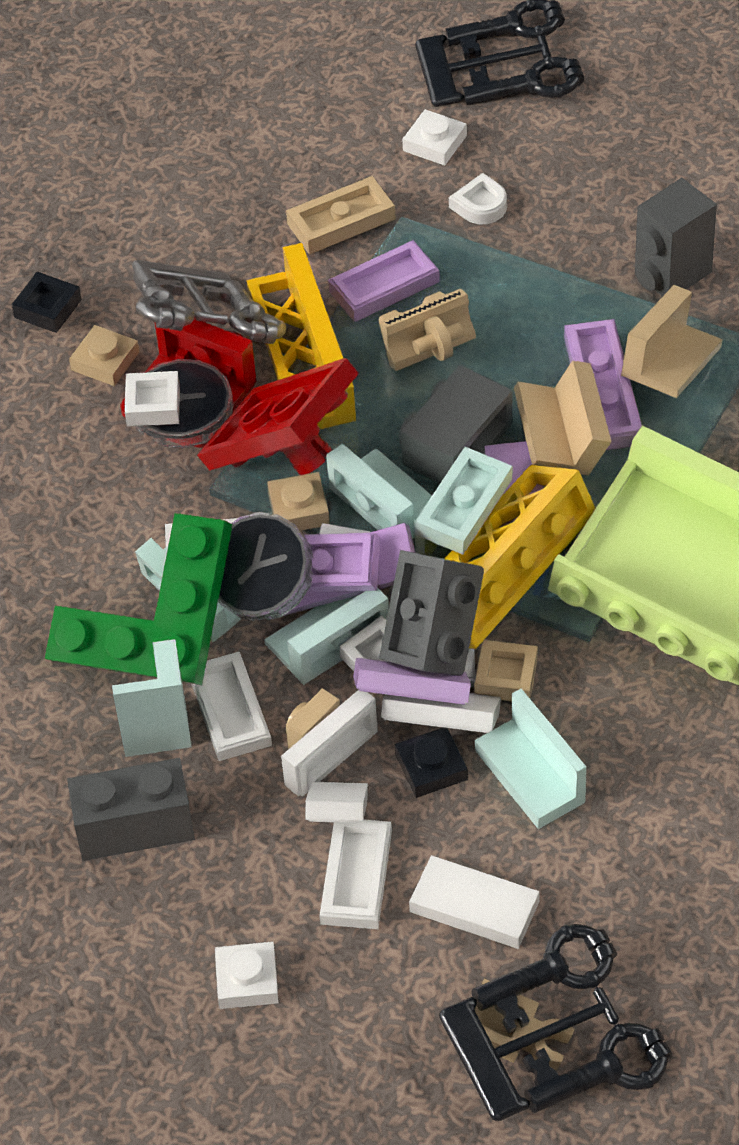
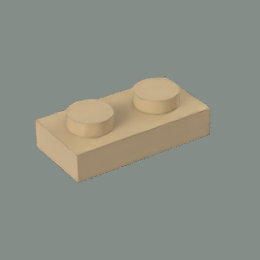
M373 176L286 210L288 226L300 243L303 244L309 255L396 220L395 205Z

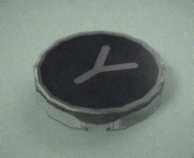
M177 359L160 363L146 371L145 373L178 371L180 383L179 424L136 426V429L143 436L144 431L148 436L153 437L154 443L164 447L187 448L206 443L232 414L234 402L231 387L227 377L215 366L199 360Z
M257 512L239 517L232 522L218 603L243 620L254 621L253 619L261 620L264 618L272 620L282 617L301 602L311 586L313 572L311 571L312 558L314 559L312 546L295 524L278 514Z

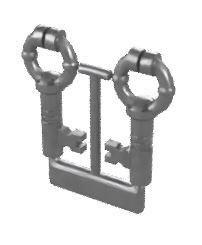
M136 260L132 264L134 270L133 279L144 296L137 302L136 311L139 315L155 322L157 328L181 331L183 326L192 323L194 317L197 321L224 325L229 321V325L233 329L247 335L250 340L274 344L276 339L283 337L286 332V325L283 321L265 313L263 307L250 298L243 286L238 281L231 280L226 273ZM185 286L202 312L197 311L195 314L191 307L174 300L172 295L182 296ZM197 287H203L202 294ZM206 300L230 303L235 311L231 313L229 319L227 315L214 314Z

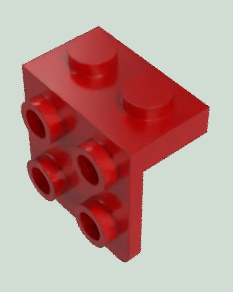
M195 317L192 323L183 326L181 331L157 328L155 323L159 355L144 373H148L160 365L176 361L199 362L214 368L225 379L230 394L227 408L217 421L202 430L186 434L163 433L194 447L203 448L257 382L252 340L245 338L235 331H227L204 321H197ZM124 398L120 403L121 414L125 418Z

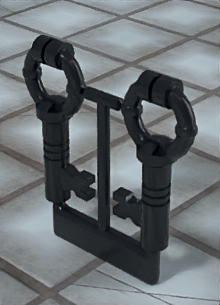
M526 0L508 11L505 16L445 28L446 36L442 34L417 40L415 47L432 105L439 107L461 102L464 98L466 105L527 92L531 95L538 94L543 97L561 98L575 90L585 79L579 61L574 58L551 57L552 55L545 37L561 27L565 22L560 3L555 0ZM543 10L546 24L535 27L524 26L522 18L524 13ZM511 34L513 37L519 35L524 38H537L539 44L482 56L480 45L477 41L482 40V38H491L495 35ZM446 40H448L449 46L461 45L464 61L448 63L443 46ZM542 53L544 59L533 64L530 69H526L525 74L512 76L511 78L507 77L504 80L499 79V81H490L488 78L487 64ZM475 54L478 58L470 59V55ZM480 66V71L475 72L473 67ZM562 68L566 80L565 83L561 85L556 84L555 86L543 84L540 75L543 71ZM469 69V76L473 85L463 87V94L456 91L451 72Z
M582 924L563 925L548 940L541 960L527 965V967H522L520 970H515L514 973H508L471 990L472 997L443 1008L440 1011L439 1018L492 1120L502 1121L529 1108L533 1113H537L604 1082L610 1085L615 1083L626 1089H649L664 1075L668 1057L672 1055V1051L667 1042H663L665 1039L659 1028L652 1030L639 1023L617 1024L619 1021L617 1013L603 988L598 987L610 974L613 958L618 954L613 944L609 943L610 939L604 929L596 930ZM574 938L584 939V943L588 950L592 952L591 955L597 965L593 971H588L584 975L570 972L567 960L560 953L563 944L573 941ZM551 981L555 984L562 983L574 989L595 988L593 995L598 1004L494 1048L475 1012L476 1006L480 1011L494 1006L496 1011L504 1016L502 1023L506 1031L511 1033L517 1028L515 1022L518 1021L521 1028L527 1026L530 1022L525 1010L518 1007V995ZM603 1013L609 1024L614 1025L601 1040L596 1060L562 1075H558L557 1071L549 1066L551 1059L545 1048L537 1051L535 1054L536 1060H534L532 1054L524 1056L522 1061L528 1072H532L535 1075L534 1083L536 1085L525 1090V1098L518 1094L500 1058ZM628 1037L638 1038L643 1051H647L645 1054L652 1065L648 1071L640 1072L639 1075L625 1073L620 1058L614 1053L618 1042L625 1041Z

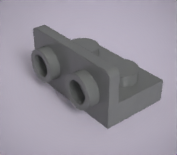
M400 550L379 659L426 672L463 675L484 568L474 564Z

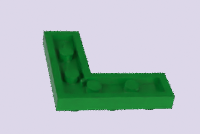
M174 513L154 621L55 606L45 659L53 662L157 678L153 642L175 639L182 682L202 686L233 524L221 519Z

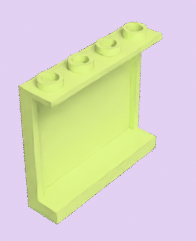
M641 426L632 440L628 460L565 557L558 554L555 558L548 591L558 595L561 600L571 606L582 607L606 619L613 627L619 630L630 631L655 644L666 654L679 656L705 669L708 674L718 680L729 681L739 685V472L647 427Z

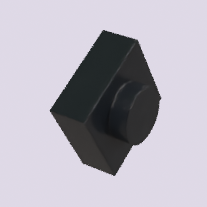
M36 272L11 305L14 318L57 333L81 302L82 298L79 286Z
M442 727L394 744L395 756L416 798L468 780V768L448 728Z

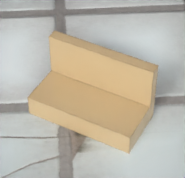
M673 285L628 333L621 376L677 398L720 350L723 339L686 325L692 296L691 291Z
M572 360L555 388L518 381L514 387V392L532 465L577 469L581 475L589 476L612 442L591 363Z

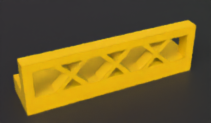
M302 243L283 247L285 272L246 280L250 298L254 302L259 303L265 310V313L303 330L295 342L279 338L276 339L274 344L265 343L278 380L295 375L288 372V369L296 359L316 367L343 359ZM289 289L291 295L282 307L265 301L262 297L263 294ZM353 383L345 390L348 393V397L343 404L326 414L318 423L320 429L356 421Z
M530 465L501 496L464 555L452 550L446 556V560L467 563L472 557L486 552L482 557L468 562V564L484 568L469 645L470 649H477L552 564L557 555H560L583 529L595 511L596 507L579 470ZM537 484L546 486L544 489L530 494ZM517 518L513 523L500 527L503 523Z

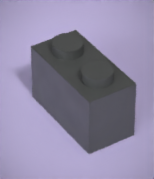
M683 178L675 181L637 206L635 275L645 289L649 291L655 290L662 297L673 285L688 289L712 273L717 204Z
M459 365L447 380H441L435 385L429 400L417 413L408 415L404 420L399 432L402 448V465L440 484L464 447L485 454V446L495 445L513 424L512 390Z
M180 758L67 778L74 827L82 861L195 840Z

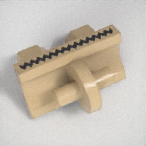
M462 289L446 295L439 291L425 297L420 306L403 313L393 310L379 317V325L389 366L398 371L432 356H435L440 361H444L453 356V347L475 339L476 333L468 309V294Z

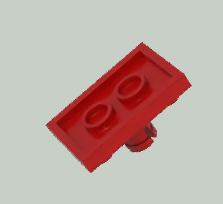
M343 358L253 388L197 456L211 471L227 465H232L234 468L239 467L250 458L260 455L264 458H269L280 451L293 464L292 467L299 475L313 472L326 461L324 457L332 451L329 444L318 435L320 432L318 423L326 414L337 409L347 399L348 393L345 390L357 377L358 371L347 358Z

